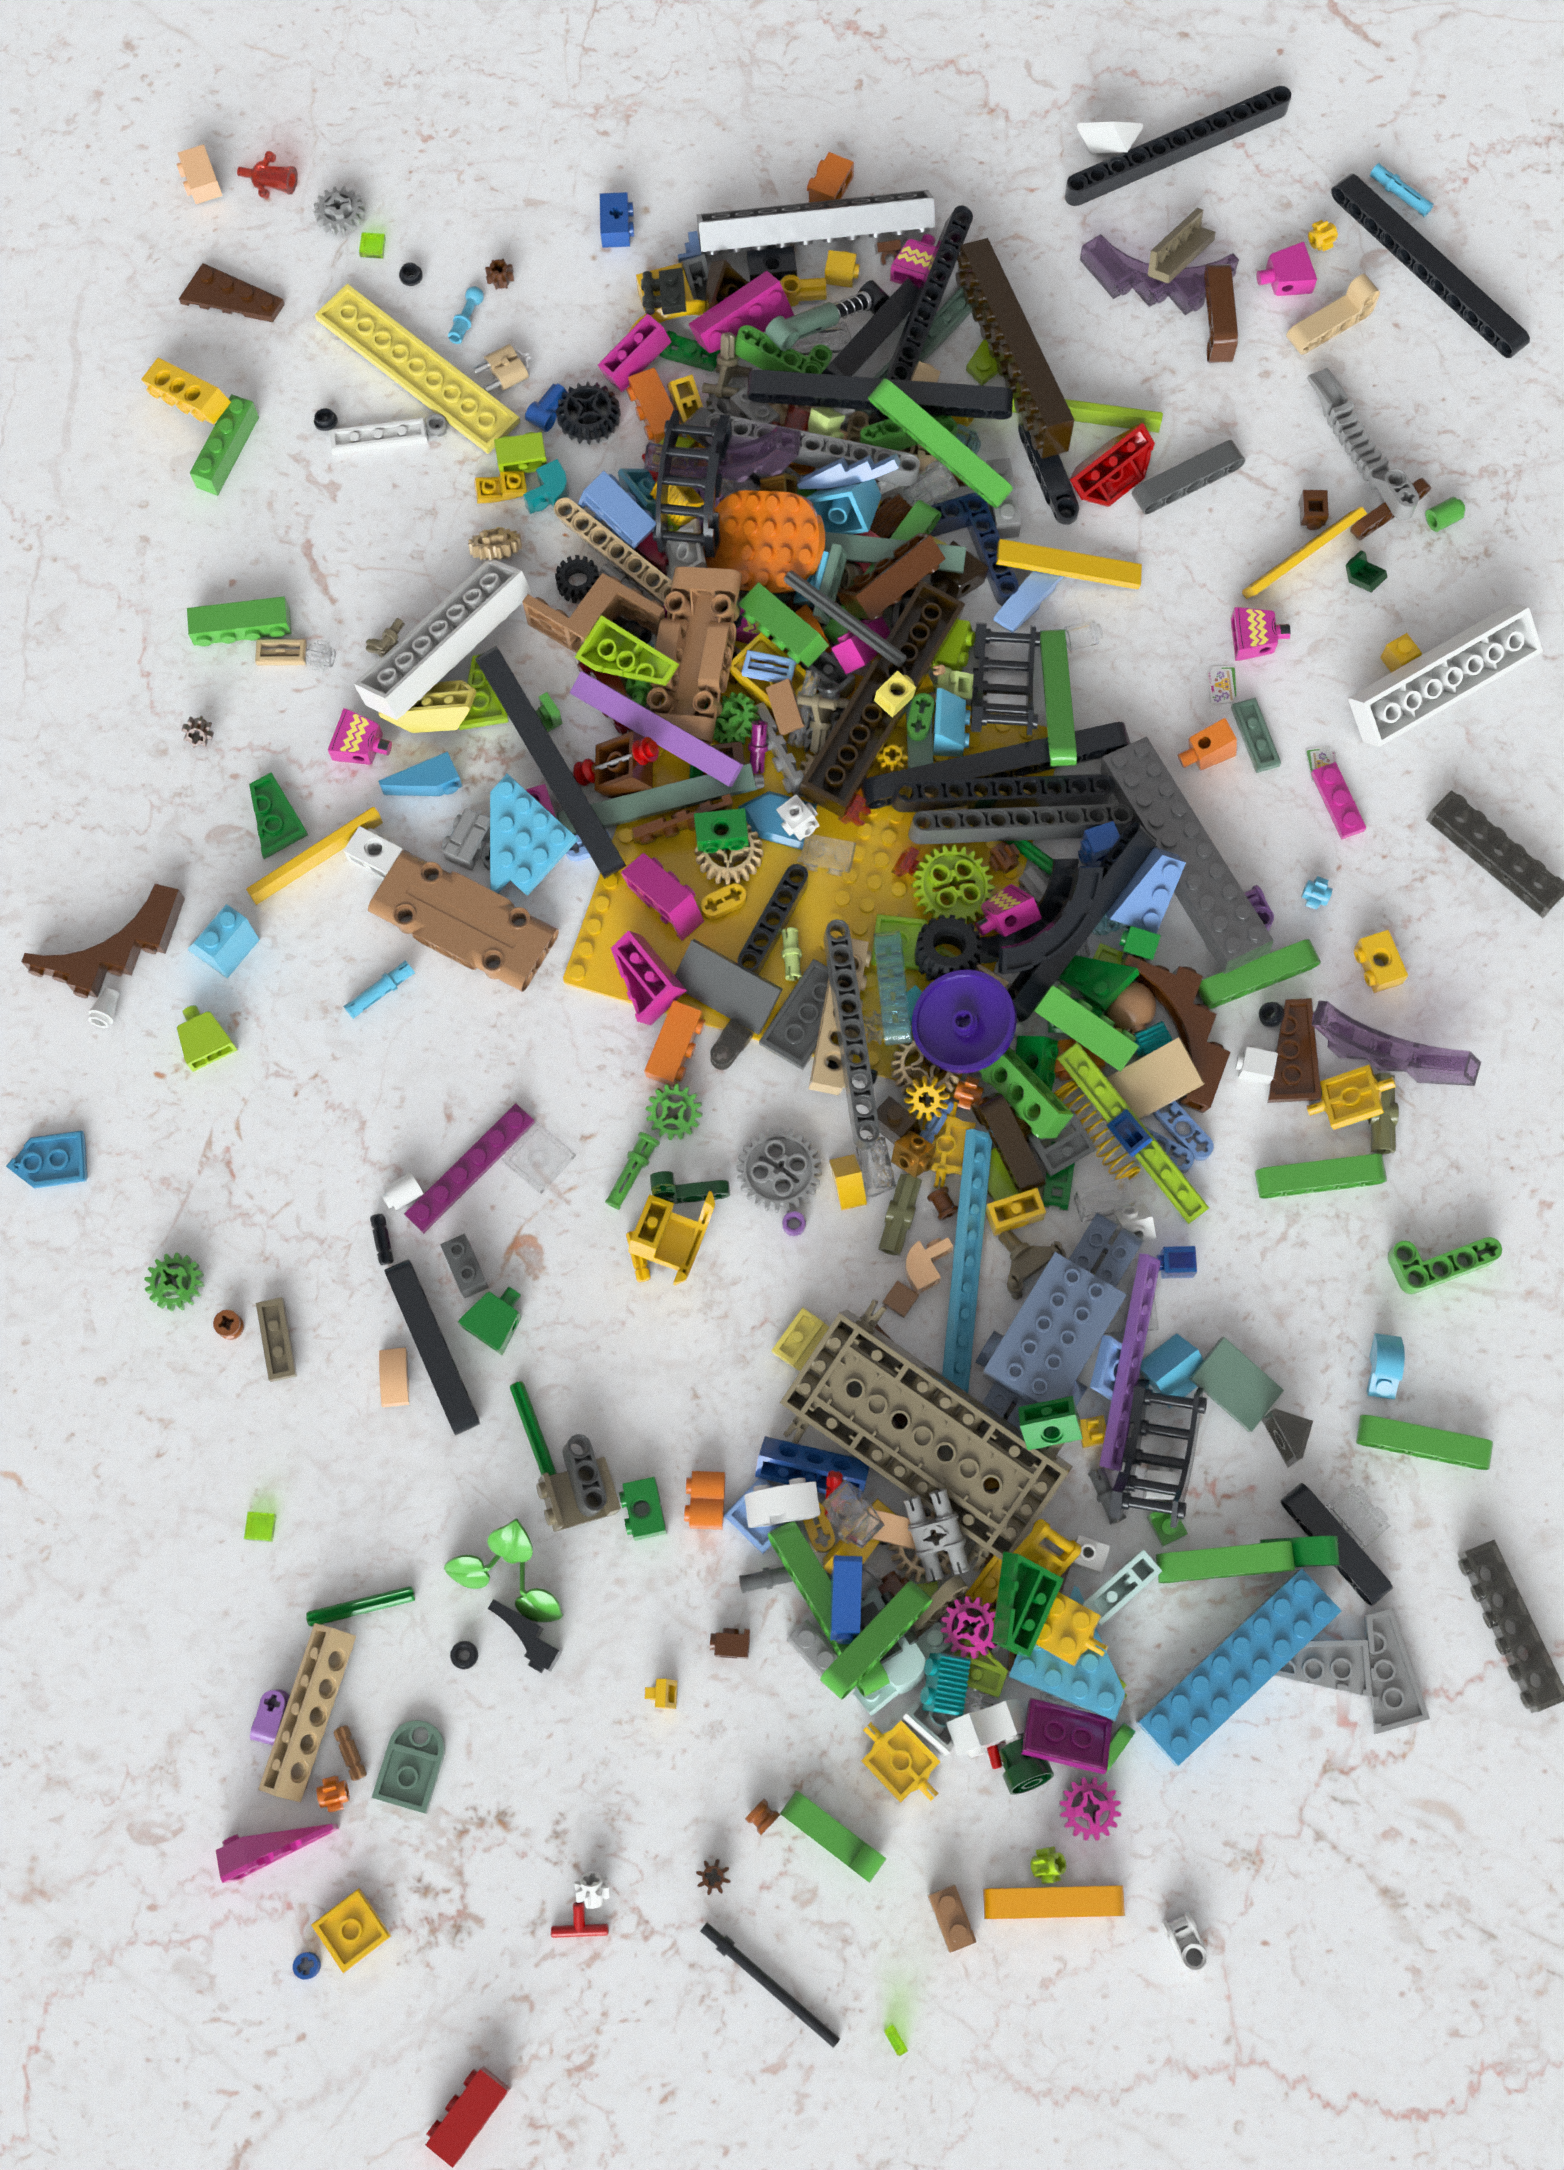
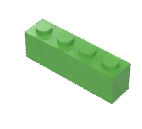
M233 394L229 398L231 403L217 420L190 471L196 488L217 496L259 419L252 401Z
M759 582L738 604L744 610L742 616L751 625L756 622L759 625L757 629L766 638L771 635L773 637L772 642L781 651L786 648L789 651L787 655L797 664L801 661L809 667L829 646L815 629Z
M285 596L187 608L188 635L194 646H209L213 643L221 642L230 644L238 640L255 641L263 637L280 638L284 635L292 634L290 607Z
M1061 984L1057 987L1050 985L1033 1011L1121 1072L1139 1047V1045L1134 1043L1137 1038L1125 1029L1121 1033L1114 1029L1113 1025L1115 1022L1102 1014L1100 1018L1091 1012L1093 1007L1082 999L1077 1003L1069 997L1072 992Z

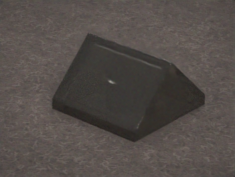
M1276 1408L1271 1410L1262 1418V1422L1287 1468L1303 1458L1313 1421Z

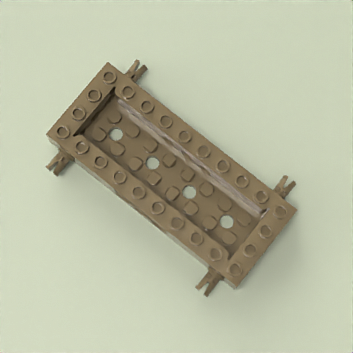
M872 1299L871 1304L861 1319L849 1310L839 1312L780 1401V1404L796 1414V1417L783 1435L787 1438L797 1429L792 1442L798 1444L809 1425L813 1426L913 1498L916 1495H920L921 1503L934 1513L936 1512L929 1493L935 1490L939 1492L940 1489L946 1488L952 1511L956 1512L959 1517L957 1521L960 1531L976 1542V1545L967 1557L968 1564L975 1557H978L973 1571L979 1572L980 1567L990 1553L1001 1560L1003 1558V1551L1013 1553L1073 1467L1057 1456L1065 1443L1027 1450L1022 1431L876 1330L874 1327L884 1312L887 1311V1308L882 1306L873 1314L878 1304L877 1300ZM856 1381L861 1384L862 1393L860 1396H852L849 1393L848 1385L850 1382ZM896 1413H902L907 1417L908 1423L905 1428L895 1426L893 1417ZM940 1446H950L954 1453L953 1458L950 1460L942 1459L939 1455ZM993 1477L998 1480L1000 1488L997 1492H989L985 1488L984 1483L987 1478Z

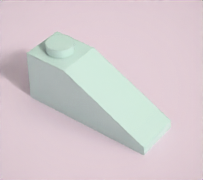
M1142 1550L1116 1571L1081 1605L1102 1616L1098 1623L1101 1626L1157 1577L1162 1570L1146 1551Z

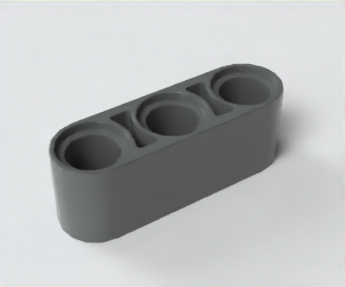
M576 1434L564 1445L562 1454L577 1507L580 1513L591 1517L597 1515L606 1505L607 1497L591 1442L585 1435ZM571 1445H579L583 1450V1454H575L571 1449ZM578 1471H587L590 1475V1480H582ZM586 1497H594L598 1502V1506H589L586 1502Z

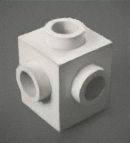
M797 794L776 809L784 821L781 823V826L789 836L794 833L799 841L804 837L810 836L820 826L815 818L818 815L816 810L810 803L805 805Z
M1144 1203L1128 1206L1123 1210L1114 1212L1115 1222L1118 1224L1114 1232L1116 1238L1122 1228H1125L1142 1238L1143 1242L1156 1239L1153 1216Z

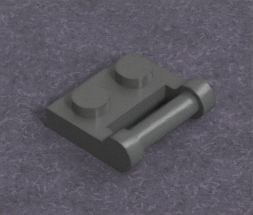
M1072 1109L1070 1111L1074 1115L1063 1129L1071 1125L1075 1132L1044 1149L1041 1142L1047 1138H1039L1032 1132L1026 1135L1028 1142L1035 1150L1050 1177L1097 1150Z

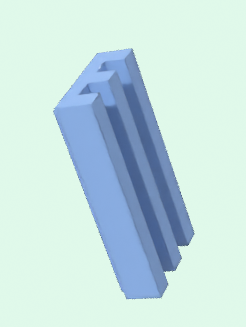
M747 650L742 676L775 683L789 678L792 682L797 663L791 658ZM753 659V660H758V661H763V662H769V663H774V664L789 666V669L781 668V667H776V666H774V665L766 664V663H765V664H761V663L751 662L750 660Z

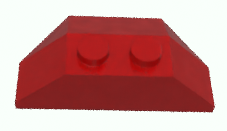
M1140 423L1112 438L1076 466L1069 480L1081 500L1109 507L1145 479L1151 451L1154 449L1155 442L1144 423Z

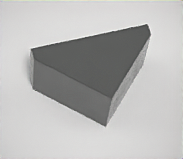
M705 254L682 261V267L693 299L705 301L709 268Z

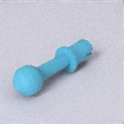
M472 286L467 289L465 293L467 302L461 314H457L453 318V326L448 333V337H450L449 340L454 344L462 342L466 330L471 328L472 323L469 318L475 305L481 304L484 299L483 291L479 287Z

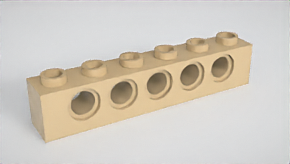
M851 938L860 995V990H865L867 976L863 975L864 967L869 966L871 952L867 951L869 942ZM834 956L838 963L846 962L843 956ZM828 978L808 1089L839 1095L842 1089L845 1088L839 1045L834 1044L831 1040V1036L838 1035ZM838 981L839 986L845 988L850 987V984L847 981ZM850 1005L841 1006L842 1010L846 1013L854 1011ZM848 1029L845 1031V1034L850 1038L857 1036L854 1030ZM854 1054L848 1056L851 1062ZM826 1061H835L838 1064L839 1068H829L826 1064Z
M314 1623L258 1790L301 1803L340 1683L344 1677L349 1656L353 1650L355 1635Z

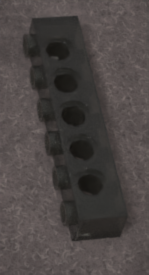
M1451 790L1431 810L1426 821L1540 917L1544 918L1564 897V881L1551 874L1541 861L1535 860L1526 853L1522 845L1514 843L1508 838L1504 830L1495 827L1489 822L1481 811L1471 807L1462 795L1456 794ZM1455 817L1462 818L1464 823L1458 822ZM1474 833L1481 834L1484 839L1477 838ZM1494 849L1500 850L1504 856L1496 854ZM1514 866H1519L1523 872H1518ZM1534 882L1541 884L1543 889L1537 888Z
M1495 1539L1458 1554L1460 1559L1458 1560V1566L1462 1574L1469 1578L1472 1585L1470 1587L1471 1594L1476 1602H1480L1484 1613H1482L1483 1620L1489 1629L1492 1628L1497 1638L1495 1639L1496 1648L1501 1655H1505L1509 1664L1507 1666L1508 1673L1511 1679L1519 1685L1521 1690L1519 1694L1525 1708L1530 1709L1531 1713L1564 1702L1563 1683ZM1482 1567L1490 1571V1581H1485L1481 1577L1480 1570ZM1494 1593L1499 1594L1503 1598V1606L1501 1608L1493 1603ZM1507 1619L1515 1624L1516 1630L1514 1634L1508 1633L1505 1628ZM1519 1646H1523L1528 1652L1526 1661L1521 1660L1518 1656ZM1533 1672L1541 1680L1538 1688L1534 1687L1530 1682V1676Z

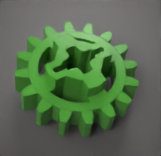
M731 692L730 698L725 695L722 696V712L716 719L713 739L721 744L742 741L744 745L745 737L751 738L752 721L760 719L755 714L759 708L754 705L755 701L742 693L737 695Z
M668 1083L665 1085L664 1092L660 1088L655 1090L658 1097H649L648 1100L653 1105L646 1106L645 1110L651 1112V1115L646 1120L654 1121L651 1130L659 1128L660 1137L668 1133L669 1140H672L674 1135L677 1134L681 1140L684 1138V1132L689 1135L693 1133L691 1126L698 1127L700 1125L695 1119L703 1116L702 1112L697 1111V1108L702 1106V1102L695 1103L694 1099L698 1094H688L689 1086L681 1090L680 1083H676L674 1089H671ZM669 1095H679L683 1099L675 1100ZM659 1102L661 1103L660 1105L663 1107L662 1115L660 1117H658L657 1113ZM683 1105L678 1112V1116L673 1115L665 1118L671 1110L670 1106L676 1108ZM688 1106L691 1107V1118L689 1121L686 1116V1108ZM667 1123L676 1124L680 1128H670L665 1125Z
M175 1253L172 1259L168 1254H164L165 1261L161 1262L156 1259L157 1267L148 1268L152 1275L151 1277L144 1278L150 1284V1286L145 1288V1291L148 1294H152L149 1299L153 1303L158 1301L157 1306L161 1309L167 1305V1309L173 1312L177 1305L179 1309L185 1310L184 1303L188 1302L193 1305L192 1297L201 1296L197 1289L198 1287H204L205 1284L198 1279L203 1277L204 1273L201 1270H197L199 1264L196 1261L191 1263L192 1259L188 1255L182 1259L179 1253ZM172 1266H180V1267L177 1268V1269H170V1268H169V1267H172ZM170 1275L173 1278H176L177 1285L180 1287V1289H178L176 1286H173L172 1279L169 1277ZM172 1295L180 1296L178 1298H169Z

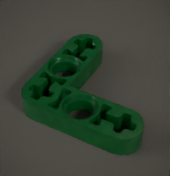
M660 1171L650 1175L652 1195L674 1204L705 1201L709 1191L713 1193L714 1200L730 1196V1185L726 1180L676 1185L673 1172Z

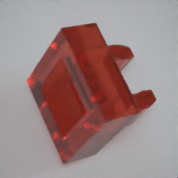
M857 794L844 817H838L837 819L844 824L853 822L856 826H863L865 822L859 818V813L862 812L866 816L871 814V810L863 806L866 799Z
M913 846L904 850L891 872L901 877L906 873L913 876L915 871H920L916 867L920 861L915 860L920 851Z

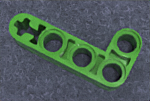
M749 325L742 326L735 339V354L762 370L821 374L830 364L833 356L830 348L823 344L815 345L808 357L792 348L782 351L765 333Z
M930 415L955 437L957 436V423L951 416ZM890 419L866 426L860 431V443L896 451L918 444Z
M1487 1237L1422 1261L1413 1243L1410 1241H1400L1389 1251L1388 1262L1402 1291L1408 1294H1416L1489 1266L1501 1256L1502 1246L1497 1239ZM1483 1249L1485 1251L1489 1250L1491 1252V1254L1486 1253L1481 1255L1480 1257L1477 1256V1254L1481 1252ZM1397 1250L1406 1252L1408 1260H1401L1397 1255ZM1457 1256H1463L1467 1260L1468 1266L1460 1265ZM1433 1265H1438L1443 1269V1276L1435 1274ZM1408 1275L1417 1276L1419 1285H1413L1409 1281Z
M797 1790L780 1812L788 1821L869 1883L886 1861L883 1855Z

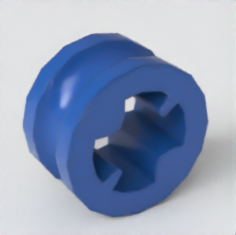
M312 1952L299 1954L293 1962V1972L302 1980L315 1977L321 1968L319 1957ZM305 1957H308V1961H313L314 1967H311L309 1970L310 1974H305L306 1970H300V1965L304 1963Z

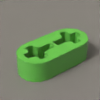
M917 694L912 700L907 722V735L914 741H922L929 734L934 712V699L929 694ZM922 702H926L924 714L919 713ZM917 721H922L920 732H915Z
M1125 1722L1118 1728L1110 1740L1107 1772L1136 1732Z

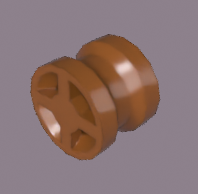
M222 1310L214 1317L213 1327L224 1339L233 1340L243 1333L244 1322L234 1311Z
M764 1798L749 1813L745 1820L748 1823H753L757 1827V1832L762 1835L780 1814L777 1811H772L768 1807V1801Z

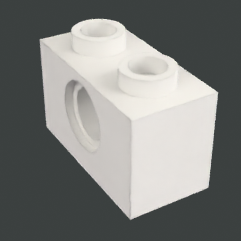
M359 826L344 849V853L348 861L384 879L403 851V846L393 839L389 841L383 839L381 834L372 828L366 830ZM376 849L382 850L378 855H371Z

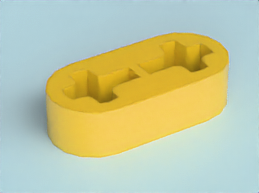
M734 883L708 894L701 901L702 915L709 920H715L740 909L746 903L745 888L740 884ZM731 892H735L736 895L740 894L738 901L731 898ZM712 902L713 905H717V910L713 912L711 909H708V903Z
M819 1502L821 1513L818 1516L820 1524L815 1525L812 1518L803 1520L812 1547L816 1551L824 1553L833 1548L835 1535L829 1518L825 1516V1508ZM819 1528L822 1529L825 1536L829 1535L831 1537L827 1541L828 1546L823 1547L821 1543L816 1544L815 1542L818 1539L817 1529Z

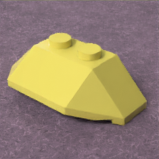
M463 680L438 682L398 720L380 712L378 714L381 718L411 733L457 730L471 709L476 690Z

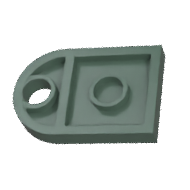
M415 1720L402 1724L394 1731L387 1746L372 1798L427 1814L445 1755L444 1738L435 1726L425 1721ZM420 1727H424L428 1731V1739L423 1744L416 1743L413 1738L415 1730Z

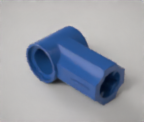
M558 383L552 384L539 402L534 401L529 405L525 413V420L544 432H548L553 427L557 418L558 400L563 399V392L568 393L566 389Z

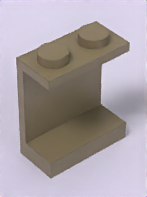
M605 1457L596 1459L607 1501L606 1505L595 1516L587 1517L580 1513L567 1471L551 1476L548 1473H544L538 1479L539 1483L536 1484L537 1493L540 1499H544L547 1508L544 1510L545 1519L548 1526L552 1525L554 1532L616 1515L621 1509ZM578 1471L582 1480H590V1475L587 1471ZM586 1497V1502L589 1506H598V1502L594 1497Z

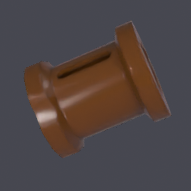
M947 1186L939 1188L927 1196V1200L933 1203L939 1214L937 1217L939 1221L946 1220L958 1212V1206H955L952 1202Z

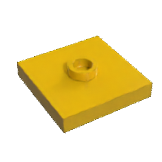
M360 1888L311 1924L342 1973L348 1971L392 1937Z

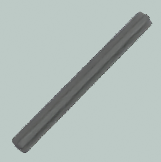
M790 570L785 575L784 581L786 584L894 665L901 667L905 663L907 657L904 653L793 570Z

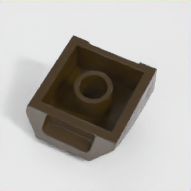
M726 260L711 262L705 292L706 311L749 283Z

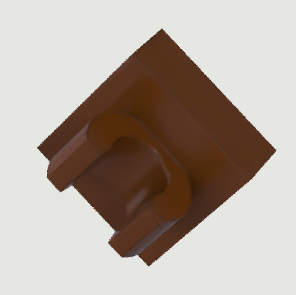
M900 239L879 242L874 245L875 254H882L880 256L882 266L886 265V255H891L894 262L898 256L896 252L901 250Z

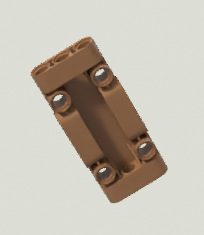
M675 567L671 586L672 592L666 596L664 601L668 614L667 618H663L660 621L655 649L678 663L679 666L666 686L651 683L654 689L648 693L647 703L650 706V711L711 745L716 719L722 712L721 693H724L727 689L736 640L734 621L737 620L740 614L737 602L742 573L732 569ZM682 603L681 607L676 610L677 606ZM728 605V608L722 612V609ZM665 698L663 704L659 706V702ZM711 701L710 706L704 709L705 705Z
M406 850L400 853L368 905V912L397 926L402 933L412 934L413 938L423 945L469 969L476 970L478 968L485 972L489 978L499 979L521 992H524L529 986L559 934V929L530 915L525 908L514 907L515 905L504 896L457 872L452 871L449 873L443 870L438 863L427 862ZM438 874L436 879L427 880L430 875ZM407 915L412 916L410 921L401 922L403 917ZM518 919L526 920L521 926L514 924ZM493 961L500 962V965L496 968L488 967Z

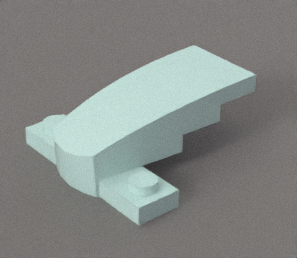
M874 1584L866 1593L867 1598L865 1601L861 1600V1608L872 1601L878 1610L886 1606L881 1599V1593ZM939 1621L918 1637L919 1640L912 1645H909L905 1637L898 1641L903 1652L882 1664L889 1677V1684L866 1697H863L858 1689L853 1692L854 1696L871 1717L898 1694L901 1695L911 1691L926 1678L924 1665L930 1653L947 1654L951 1651L954 1644L952 1642L944 1643V1640L949 1636L948 1633L941 1632V1629L944 1627Z

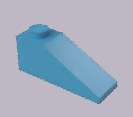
M448 751L378 781L384 795L396 796L450 795L455 793L458 788L463 787Z

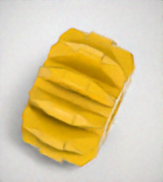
M924 1075L922 1077L923 1085L917 1079H914L912 1083L916 1089L912 1087H907L906 1092L912 1096L906 1097L904 1101L905 1103H914L908 1111L912 1113L918 1109L917 1119H921L923 1113H926L927 1121H931L932 1112L937 1117L942 1116L938 1107L942 1109L948 1108V1104L941 1100L949 1099L950 1094L940 1093L946 1088V1084L943 1083L936 1087L937 1077H934L931 1084H929L927 1075ZM924 1092H928L931 1097L934 1096V1100L931 1099L930 1104H926L925 1100L920 1099V1096L923 1097Z

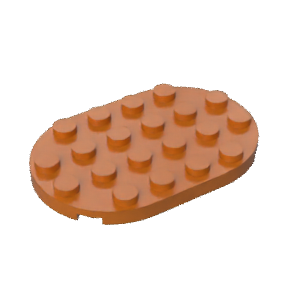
M742 490L732 493L724 498L715 508V512L720 513L721 543L715 558L705 557L707 567L732 569L742 573L740 591L749 592L759 582L774 594L794 592L796 590L785 583L784 577L790 570H793L805 580L810 575L814 576L825 548V529L822 517L817 514L813 507L814 504L810 500L795 493Z

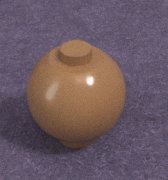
M1132 982L1104 1010L1105 1015L1115 1022L1113 1027L1122 1028V1031L1125 1029L1134 1035L1146 1029V1026L1152 1022L1156 1013V1000L1147 986L1139 982Z

